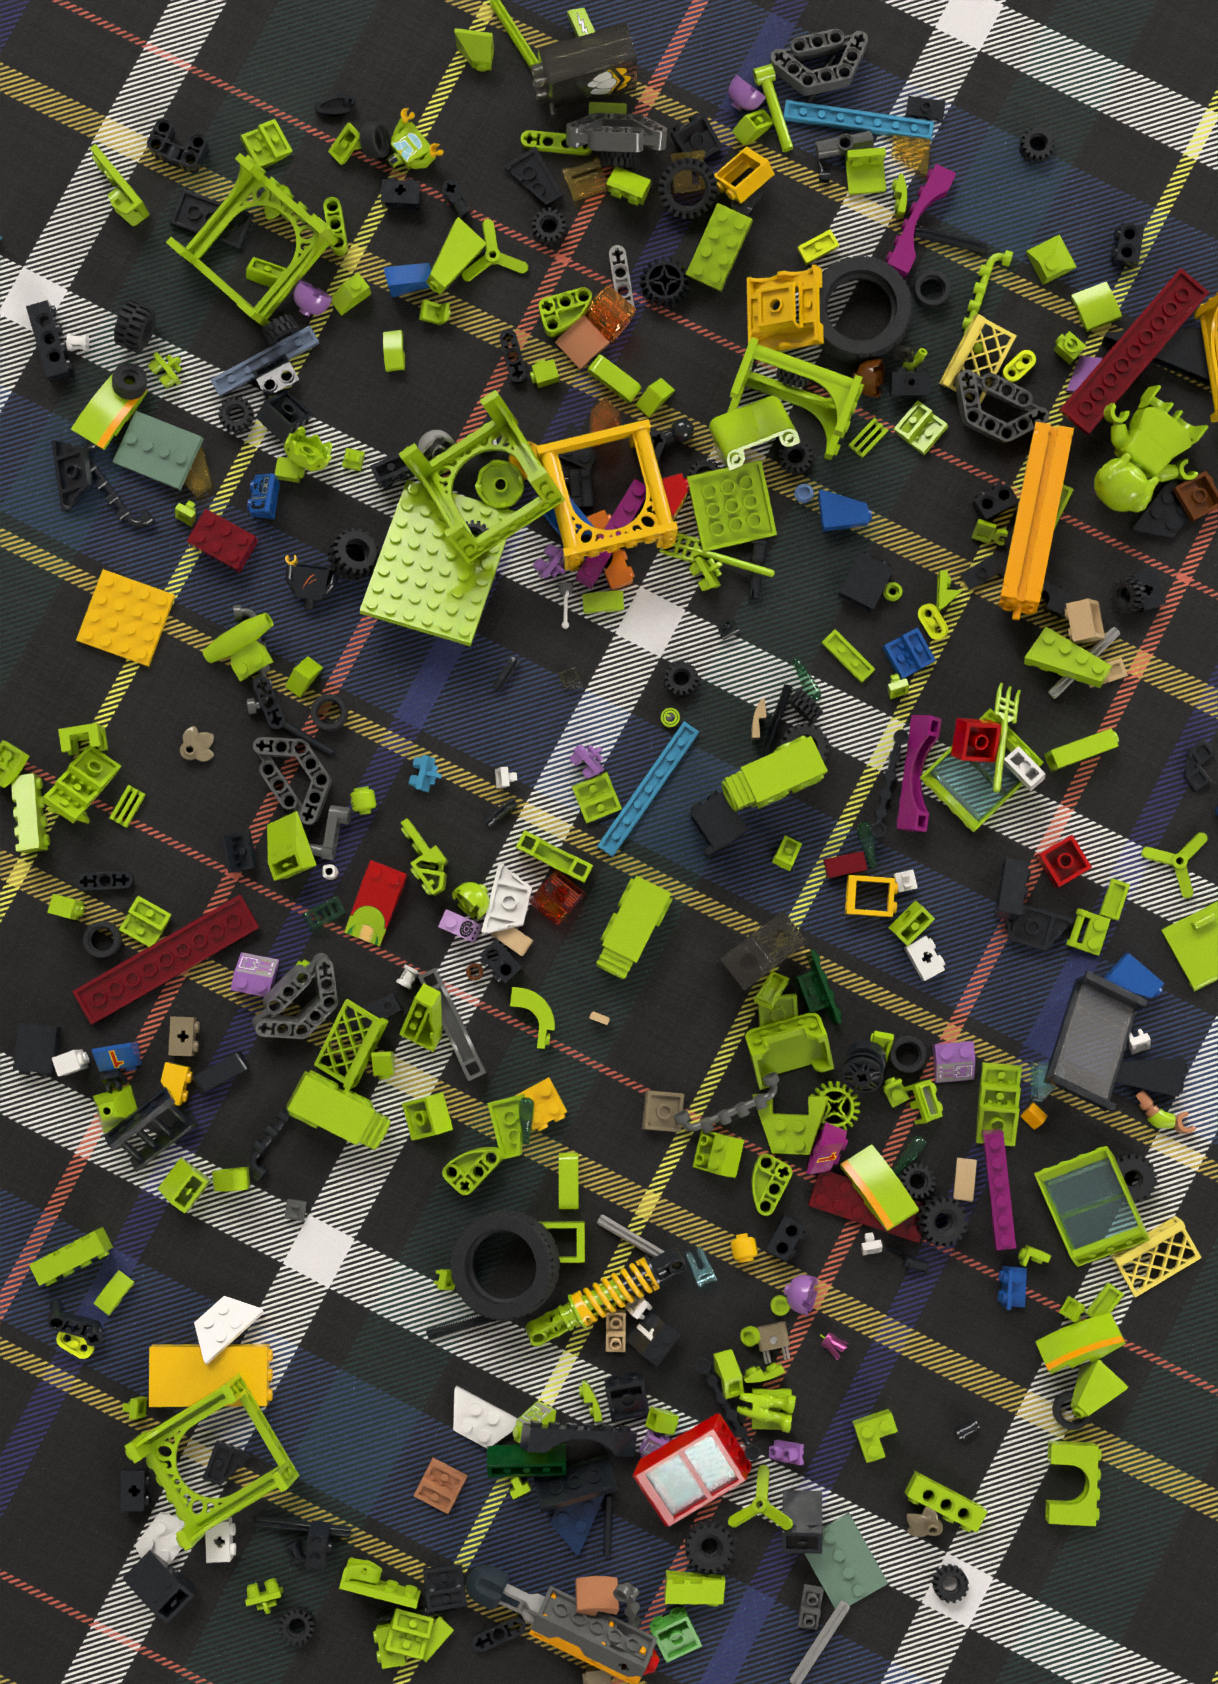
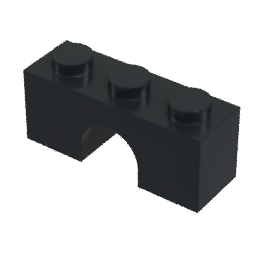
M1044 578L1041 593L1046 597V605L1043 610L1061 618L1065 614L1066 604L1070 603L1073 594H1070L1067 588L1061 586L1058 588L1052 585L1050 580Z

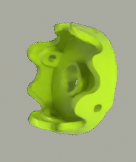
M299 427L292 434L289 433L284 444V450L290 461L311 472L323 470L328 466L332 458L330 456L332 451L331 442L323 444L320 437L316 434L311 437L305 436L306 431L304 427Z
M493 460L479 471L475 488L482 501L487 505L498 509L508 508L516 504L521 498L524 491V479L520 470L512 463L503 460ZM502 479L506 482V487L503 490H498L496 482Z

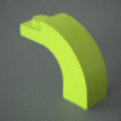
M512 987L510 1006L526 1008L535 1014L539 1022L537 1048L545 1049V1045L550 1043V1034L547 1033V1030H555L554 1015L550 1006L537 993L525 988Z

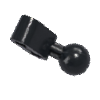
M684 418L677 419L671 425L670 430L664 433L661 431L651 433L650 437L658 466L667 443L674 440L687 442L692 438L694 426L691 421ZM658 438L661 439V442H659L655 448V441H657Z

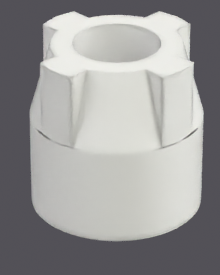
M332 864L324 865L322 870L323 877L328 880L335 879L338 876L337 867ZM328 868L333 870L331 875L326 874Z

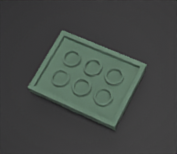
M135 411L112 462L181 490L204 439L199 435Z
M849 1512L823 1527L822 1554L804 1553L835 1609L840 1601H845L852 1605L888 1584Z

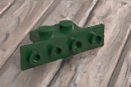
M814 950L809 951L805 954L812 971L795 977L807 1011L812 1013L826 1007L832 1025L842 1023L841 1012L834 1003V993L829 989L827 975L821 969L820 957Z

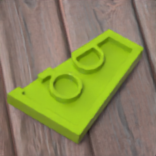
M525 1094L487 1103L498 1147L503 1153V1159L522 1155Z

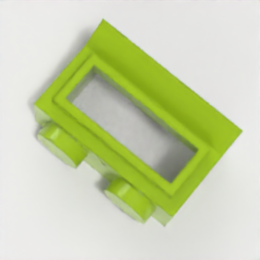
M931 1079L904 1087V1091L913 1090L916 1100L910 1102V1106L912 1109L919 1108L922 1117L914 1121L915 1125L927 1123L943 1116L942 1104L937 1100L935 1094L937 1088L931 1082Z

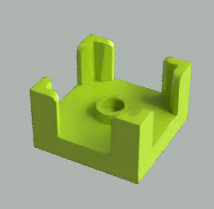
M98 723L58 729L61 751L63 753L68 752L69 756L79 755L78 741L88 739L91 747H98L99 751L108 750L105 727Z

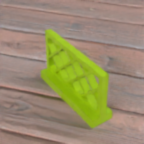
M346 999L314 1065L344 1083L343 1087L351 1090L358 1085L371 1058V1052H374L389 1021L383 1017L379 1019L349 999ZM348 1006L354 1009L356 1017L348 1019L346 1013ZM367 1017L372 1021L369 1028L364 1029L361 1018ZM357 1019L360 1030L352 1032L349 1021ZM345 1023L348 1033L340 1035L339 1024ZM361 1033L363 1038L362 1044L356 1045L353 1034ZM349 1036L352 1046L344 1048L341 1038ZM337 1039L340 1049L332 1051L331 1040ZM353 1049L355 1058L348 1061L345 1051ZM341 1052L344 1062L336 1064L334 1053ZM329 1055L332 1063L331 1066L321 1063L324 1056ZM345 1065L347 1070L345 1077L339 1074L338 1066Z

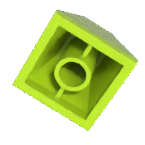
M131 1085L122 1087V1091L114 1089L111 1094L104 1092L93 1096L103 1133L109 1132L137 1110Z
M1100 1360L1081 1365L1070 1406L1073 1409L1072 1412L1078 1418L1089 1416L1127 1390L1128 1386Z

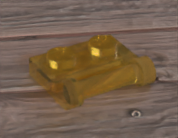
M705 150L671 154V162L685 157L697 158L704 162ZM683 170L673 177L674 193L705 190V182L697 173L698 184H693L692 171Z
M598 157L580 166L562 169L573 202L608 190L607 180ZM592 169L596 170V172L572 180L574 175Z

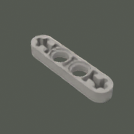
M615 245L609 251V261L618 312L629 319L634 314V301L627 256L622 246ZM615 251H619V254H622L620 255L619 264H617L616 256H612L615 255ZM619 268L624 269L626 272L622 278L615 275V271ZM626 287L629 292L627 295L621 296L618 293V289ZM626 300L627 307L630 309L627 314H625V311H621L624 308L623 301Z

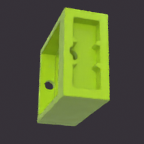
M585 1221L539 1222L546 1228H577V1256H558L560 1263L585 1262Z

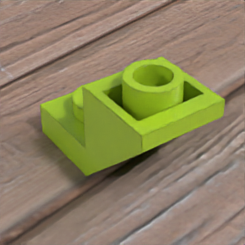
M732 1349L713 1354L715 1372L721 1377L723 1396L728 1399L744 1393L742 1374Z

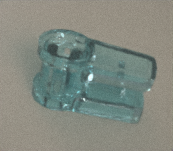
M699 1247L697 1252L703 1264L702 1269L698 1268L691 1252L686 1253L697 1284L701 1288L703 1284L712 1280L714 1282L717 1281L711 1265L708 1263L702 1247Z

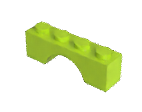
M526 830L523 831L516 845V849L582 883H585L593 868L592 864L549 844Z

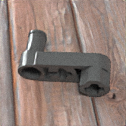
M330 806L324 844L309 843L313 856L334 860L340 824H349L351 808Z

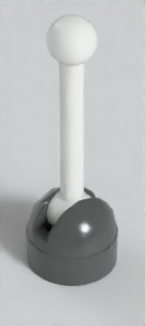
M558 583L559 593L564 596V622L562 623V628L564 629L569 627L567 622L568 596L573 592L574 583Z

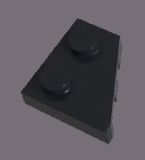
M217 1440L202 1479L221 1486L253 1453Z

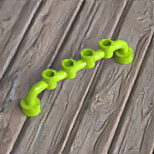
M1006 250L1005 254H993L989 257L986 265H981L978 276H982L980 283L976 282L973 290L976 297L975 300H970L967 311H970L969 318H964L962 328L965 329L964 334L974 315L979 313L994 263L1002 261V265L1009 267L1013 256L1012 251ZM981 342L974 344V353H982L983 345Z

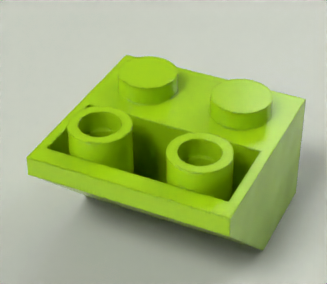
M616 166L606 185L608 191L611 192V196L619 199L625 197L629 203L638 206L639 203L644 205L652 182L648 178Z
M701 1129L693 1167L714 1174L736 1178L744 1140L712 1131L704 1133Z
M180 1157L157 1189L172 1205L185 1214L190 1211L212 1180Z

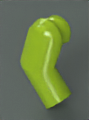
M920 348L912 361L906 359L902 367H907L906 370H914V367H918L926 357V349Z

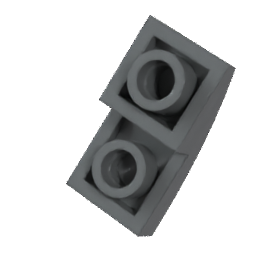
M804 1584L798 1627L817 1630L824 1592L823 1587Z

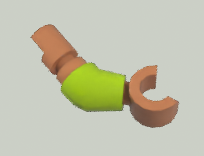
M1144 1089L1137 1093L1136 1097L1141 1102L1138 1106L1142 1111H1146L1147 1120L1156 1128H1174L1181 1134L1191 1133L1196 1130L1194 1126L1185 1128L1182 1124V1119L1188 1116V1112H1182L1175 1116V1114L1163 1111L1162 1108L1159 1109L1157 1105L1154 1106L1153 1100Z

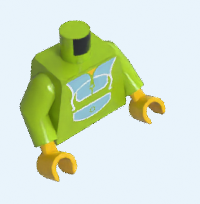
M404 108L401 111L402 118H400L391 138V148L394 154L387 158V161L393 168L401 162L408 170L411 168H427L436 159V156L443 155V150L436 151L440 144L433 143L430 145L412 122H408V120L415 117V114L411 112L408 117L407 111L409 108Z

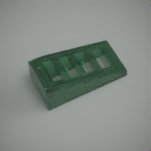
M338 896L304 912L302 916L312 932L346 914V911ZM332 903L335 904L338 910L336 914L331 906ZM325 907L328 908V910H329V912H330V914H331L330 917H328V915H327V913H326V911H325V909H324ZM319 910L324 918L322 921L317 913ZM312 914H313L315 920L317 921V923H315V924L313 923V921H312V919H311V917H310V915H312Z

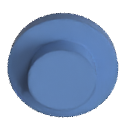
M800 484L794 492L796 500L801 503L809 502L814 494L812 487L808 484Z

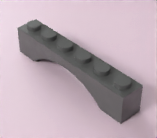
M434 968L419 975L418 978L422 985L424 983L441 992L442 1025L467 1080L470 1081L487 1073L438 969Z

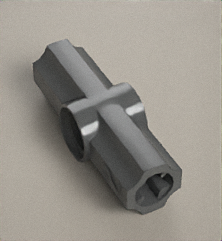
M871 131L852 135L841 134L838 138L815 142L818 160L834 156L846 157L847 150L870 149L874 147ZM840 143H847L849 147L843 148Z

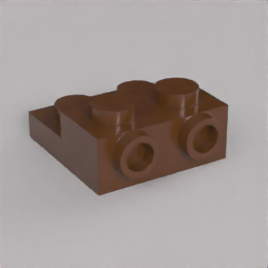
M1207 471L1172 489L1191 522L1218 509V490L1214 485L1213 478L1208 475Z

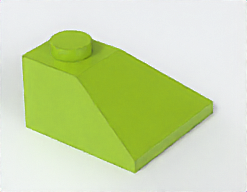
M455 28L457 49L471 67L478 71L491 70L494 54L493 34Z
M1060 234L1026 251L1043 285L1077 268Z

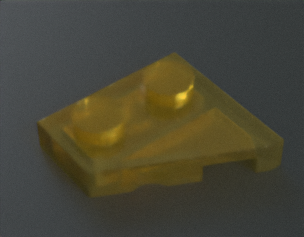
M893 135L891 157L902 161L904 165L910 169L914 168L923 177H926L931 139Z
M201 446L184 482L198 499L213 488L204 450Z

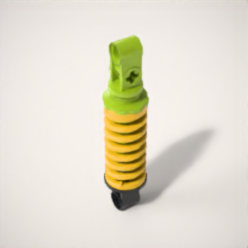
M675 1247L669 1248L652 1259L646 1254L643 1258L635 1261L638 1266L640 1265L641 1269L638 1270L636 1265L631 1263L629 1265L631 1274H628L626 1269L622 1268L620 1269L621 1279H619L616 1273H612L611 1281H608L607 1278L601 1280L602 1286H599L598 1283H593L592 1291L585 1287L583 1289V1296L581 1291L572 1295L569 1294V1302L567 1304H561L558 1308L527 1323L525 1330L530 1343L533 1346H541L568 1330H573L574 1326L576 1327L579 1324L586 1329L592 1322L598 1321L597 1314L604 1318L607 1316V1309L614 1313L616 1312V1305L620 1308L626 1306L625 1300L633 1303L635 1301L634 1293L638 1298L644 1297L643 1288L648 1293H652L653 1288L655 1291L664 1288L662 1281L681 1273L686 1268V1262L680 1250Z

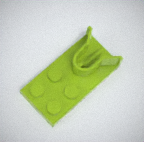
M94 144L90 148L93 153L91 158L99 170L106 175L113 187L118 186L107 196L116 213L134 227L150 214L143 201L100 148Z
M349 1558L339 1589L416 1609L421 1593L420 1590H417V1587L412 1585L404 1587L398 1585L399 1583L393 1580L381 1581V1567L369 1560Z

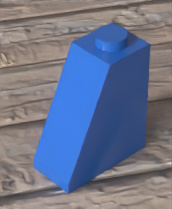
M422 263L385 267L384 272L391 297L430 288L428 283H426L432 270L430 264Z
M819 490L817 495L822 532L868 526L869 520H872L871 509H868L867 503L825 490Z
M1125 953L1104 977V979L1145 998H1153V996L1156 998L1163 989L1161 987L1164 985L1159 978L1129 953Z

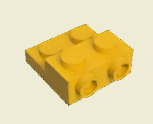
M549 1077L517 1094H525L524 1115L532 1130L537 1128L539 1132L548 1127L547 1122L553 1119L557 1122L565 1118L564 1113L567 1110Z

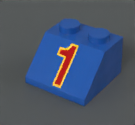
M138 1042L92 1049L99 1072H109L120 1068H125V1071L137 1070L136 1066L142 1065Z

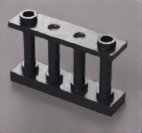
M167 1087L163 1088L104 1135L108 1146L113 1151L121 1146L132 1156L130 1161L136 1172L145 1167L151 1160L198 1124L192 1111L183 1115L173 1105L175 1100ZM166 1109L178 1120L170 1127L157 1117ZM149 1122H152L163 1132L155 1139H152L142 1129ZM134 1134L138 1135L147 1144L139 1152L127 1142Z

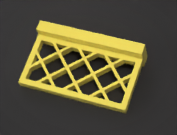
M979 314L974 315L939 384L956 392V388L953 386L955 376L961 370H965L964 363L969 359L973 360L975 370L972 371L976 372L977 375L980 376L979 370L988 367L990 373L997 374L1016 335L990 322ZM986 324L991 327L993 335L983 338L981 330ZM1005 334L1010 337L1008 343L1000 347L997 336ZM994 337L997 348L987 351L984 340ZM981 342L984 352L974 355V344ZM998 350L1000 358L998 362L991 364L988 353ZM985 354L988 365L978 368L975 357ZM991 379L985 380L986 386H991ZM983 391L979 396L980 404L986 395ZM966 393L965 397L972 400L971 395Z
M1177 1216L1147 1232L1150 1241L1110 1255L1134 1297L1139 1296L1201 1259L1199 1252L1185 1229L1183 1221ZM1180 1231L1184 1235L1182 1244L1173 1242L1175 1234ZM1162 1242L1168 1243L1165 1254L1156 1252L1158 1245ZM1172 1245L1181 1247L1178 1257L1169 1255ZM1184 1249H1191L1194 1256L1189 1259L1182 1258ZM1145 1252L1151 1253L1149 1264L1140 1262L1141 1255ZM1155 1255L1164 1256L1161 1267L1153 1265ZM1168 1258L1177 1260L1175 1267L1172 1269L1166 1268ZM1128 1262L1135 1263L1132 1273L1125 1272L1122 1266ZM1139 1265L1147 1266L1145 1277L1136 1275ZM1152 1268L1160 1270L1159 1277L1155 1279L1149 1278ZM1135 1278L1143 1279L1142 1287L1135 1290L1133 1286Z

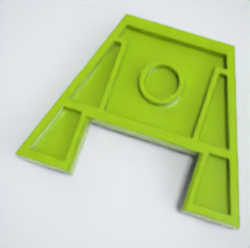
M809 1096V1115L773 1114V1098L766 1101L767 1107L758 1110L772 1153L810 1155L829 1096Z

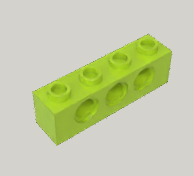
M916 1471L905 1490V1494L910 1502L916 1505L921 1503L933 1509L935 1512L942 1514V1518L950 1523L956 1521L961 1524L960 1527L970 1533L972 1530L978 1532L988 1512L980 1504ZM926 1490H931L932 1496L928 1499L923 1498V1493ZM944 1499L950 1500V1504L946 1508L940 1506ZM960 1509H967V1514L965 1516H958V1512Z

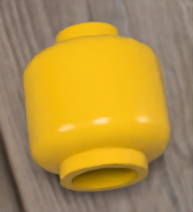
M747 1233L736 1235V1239L731 1241L733 1258L738 1260L739 1263L753 1261V1257L757 1256L755 1238L748 1237Z

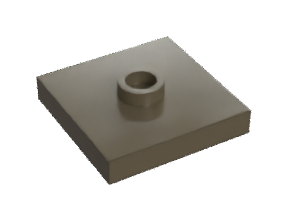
M646 1090L642 1129L681 1132V1124H676L673 1116L683 1110L684 1094Z

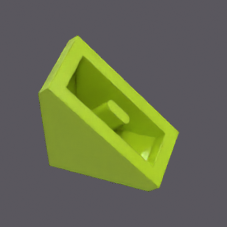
M660 378L648 386L635 406L650 418L675 390Z
M307 656L293 669L285 687L301 698L323 667Z

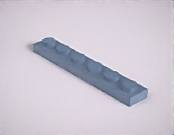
M309 325L210 380L221 398L256 379L252 371L284 354L291 360L320 343Z

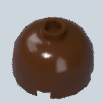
M882 359L863 361L857 371H854L853 379L855 375L863 377L861 384H864L861 394L868 397H880L882 390H879V386L881 383L884 384L885 373L884 363H881Z

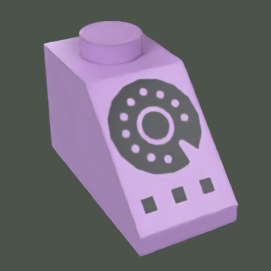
M446 909L438 927L475 943L482 925Z

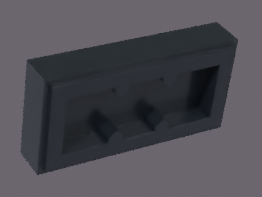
M908 96L905 116L942 122L946 101Z
M994 555L960 573V577L970 591L1003 571Z

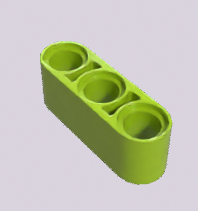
M329 197L324 202L326 224L331 229L334 224L341 225L338 229L332 230L336 233L334 237L338 242L344 243L340 248H336L331 244L330 246L335 255L343 256L348 251L343 211L339 200L335 197ZM331 206H337L335 211H329Z
M598 355L587 369L594 378L628 403H631L642 389L639 383L602 355Z
M559 1153V1209H579L578 1153Z

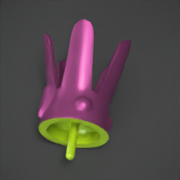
M830 1332L826 1337L820 1334L824 1339L821 1345L827 1348L838 1360L840 1355L835 1349L843 1352L847 1348L844 1344L849 1343L837 1339Z

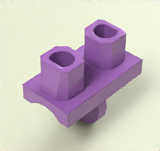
M548 544L543 552L550 557L549 560L545 562L538 558L532 565L538 572L537 576L541 579L547 578L549 574L555 578L558 573L561 575L566 573L563 569V560L560 561L563 557V548H557L552 544Z
M581 744L574 749L575 752L570 757V760L576 766L584 760L588 766L582 773L590 779L605 770L599 763L604 759L599 754L603 749L598 747L595 750L590 745L587 748L588 752Z
M774 1440V1445L769 1447V1458L776 1461L804 1465L802 1458L804 1444Z

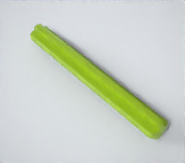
M490 0L492 9L535 77L541 78L544 76L545 71L501 1Z

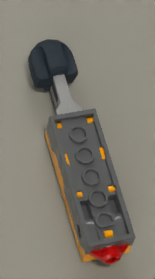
M477 1566L468 1575L466 1590L472 1600L490 1610L495 1609L499 1603L521 1614L525 1622L532 1625L529 1635L629 1684H638L642 1675L655 1672L660 1660L654 1650L657 1637L605 1612L598 1611L596 1616L577 1613L576 1598L552 1586L549 1587L545 1597L540 1594H528L507 1584L509 1575L492 1566Z

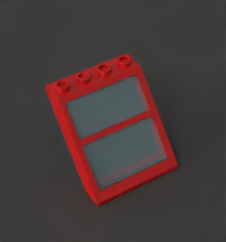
M717 1413L641 1458L632 1476L665 1526H671L746 1481L752 1464L746 1458L743 1449L721 1414Z

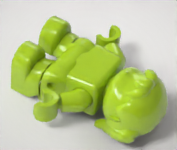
M1160 385L1148 387L1140 398L1141 403L1138 406V410L1131 419L1129 430H1127L1126 424H1123L1129 416V411L1120 412L1119 417H1116L1114 413L1116 405L1114 403L1108 404L1104 409L1105 419L1113 423V426H1111V442L1116 448L1114 453L1119 458L1111 459L1099 469L1094 479V489L1100 501L1112 510L1118 512L1143 511L1151 501L1153 491L1158 482H1165L1175 478L1179 480H1192L1198 476V472L1189 471L1185 474L1184 466L1188 463V459L1179 460L1176 464L1169 463L1174 457L1199 441L1209 426H1192L1180 418L1183 413L1182 410H1177L1172 417L1167 413L1174 404L1172 402L1165 403L1155 397L1161 388Z

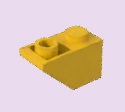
M165 1062L161 1083L164 1088L167 1087L171 1091L175 1100L174 1104L182 1105L187 1100L188 1091H186L187 1083H190L192 1080L193 1072H190L191 1067Z

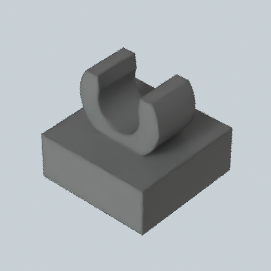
M287 1199L284 1219L304 1221L307 1201Z

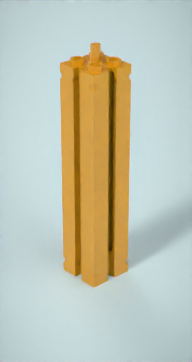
M1042 422L1035 423L998 605L1003 610L1013 611V620H1020L1021 612L1028 615L1037 613L1074 428L1065 426L1052 427L1051 424Z

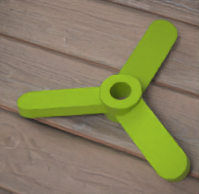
M491 219L484 220L482 228L484 241L487 243L485 245V255L463 271V280L471 281L487 267L495 264L519 273L527 272L528 264L526 262L500 253L497 247L494 223ZM491 254H495V255H496L495 258H491V257H489V256H490Z
M1202 832L1197 833L1178 854L1144 847L1141 855L1145 859L1171 865L1175 869L1182 896L1184 898H1191L1194 891L1186 865L1188 860L1206 843L1207 835ZM1177 858L1181 859L1180 865L1176 863Z
M761 1465L758 1468L756 1498L752 1504L728 1519V1524L732 1528L739 1526L759 1513L764 1514L785 1530L792 1528L793 1522L791 1518L771 1505L768 1500L770 1473L768 1466Z

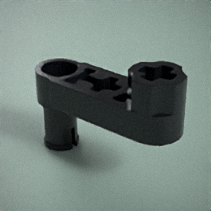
M59 1300L51 1301L48 1314V1326L51 1329L82 1337L89 1346L101 1343L102 1324L99 1321L62 1312V1302Z

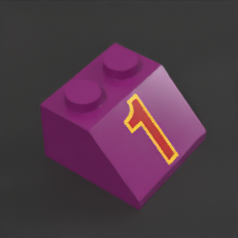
M825 1122L810 1154L806 1170L807 1174L830 1171L833 1164H838L841 1156L839 1152L840 1150L844 1151L848 1143L846 1130Z

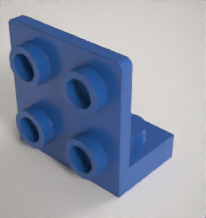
M1002 1266V1271H999L1001 1290H998V1302L1007 1310H1011V1306L1025 1307L1026 1267Z

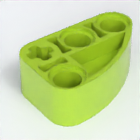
M581 287L545 297L539 302V314L547 336L557 337L562 335L583 315L587 314L592 304V293L588 288ZM585 295L589 299L582 302L579 300V297ZM567 300L570 302V305L564 307L561 305V302ZM548 306L550 311H547L544 307ZM555 323L557 328L551 330L548 328V325Z
M483 1147L467 1151L450 1161L443 1168V1177L461 1195H468L499 1165L503 1159V1153L497 1147ZM490 1152L496 1155V1162H492L489 1159ZM477 1166L483 1169V1176L476 1173ZM450 1167H454L456 1169V1176H452L449 1173ZM465 1182H469V1186L467 1189L464 1187L466 1184Z
M762 1153L758 1156L751 1180L752 1195L756 1209L764 1216L772 1214L792 1176V1169L787 1163L767 1153ZM764 1157H768L771 1160V1164L767 1168L762 1167L760 1163ZM784 1166L787 1167V1175L783 1174L782 1176H779V1168L783 1169ZM778 1184L779 1191L776 1194H771L769 1192L770 1185ZM763 1201H768L770 1203L769 1210L762 1211L760 1204Z
M249 1167L212 1171L213 1191L249 1189Z

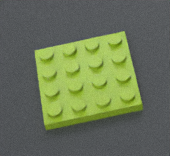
M762 460L744 463L730 471L726 467L686 477L690 487L689 492L703 552L777 535Z

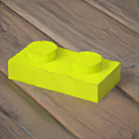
M830 229L798 246L797 250L804 263L808 265L839 248L840 245Z

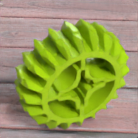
M829 1081L828 1088L822 1083V1091L815 1088V1091L818 1093L817 1096H827L826 1093L831 1091H838L843 1095L836 1100L828 1099L833 1104L835 1102L838 1103L837 1109L841 1114L834 1110L830 1112L831 1106L827 1102L821 1121V1130L828 1117L837 1115L842 1121L829 1124L838 1128L842 1127L843 1130L847 1131L845 1124L852 1127L851 1118L855 1121L858 1119L856 1116H853L854 1112L860 1113V1110L854 1109V1106H859L860 1102L853 1101L858 1096L856 1094L850 1095L853 1092L851 1088L845 1091L847 1088L846 1084H843L840 1088L839 1081H836L835 1087H833L832 1081ZM846 1099L849 1102L847 1116L842 1111V1105Z

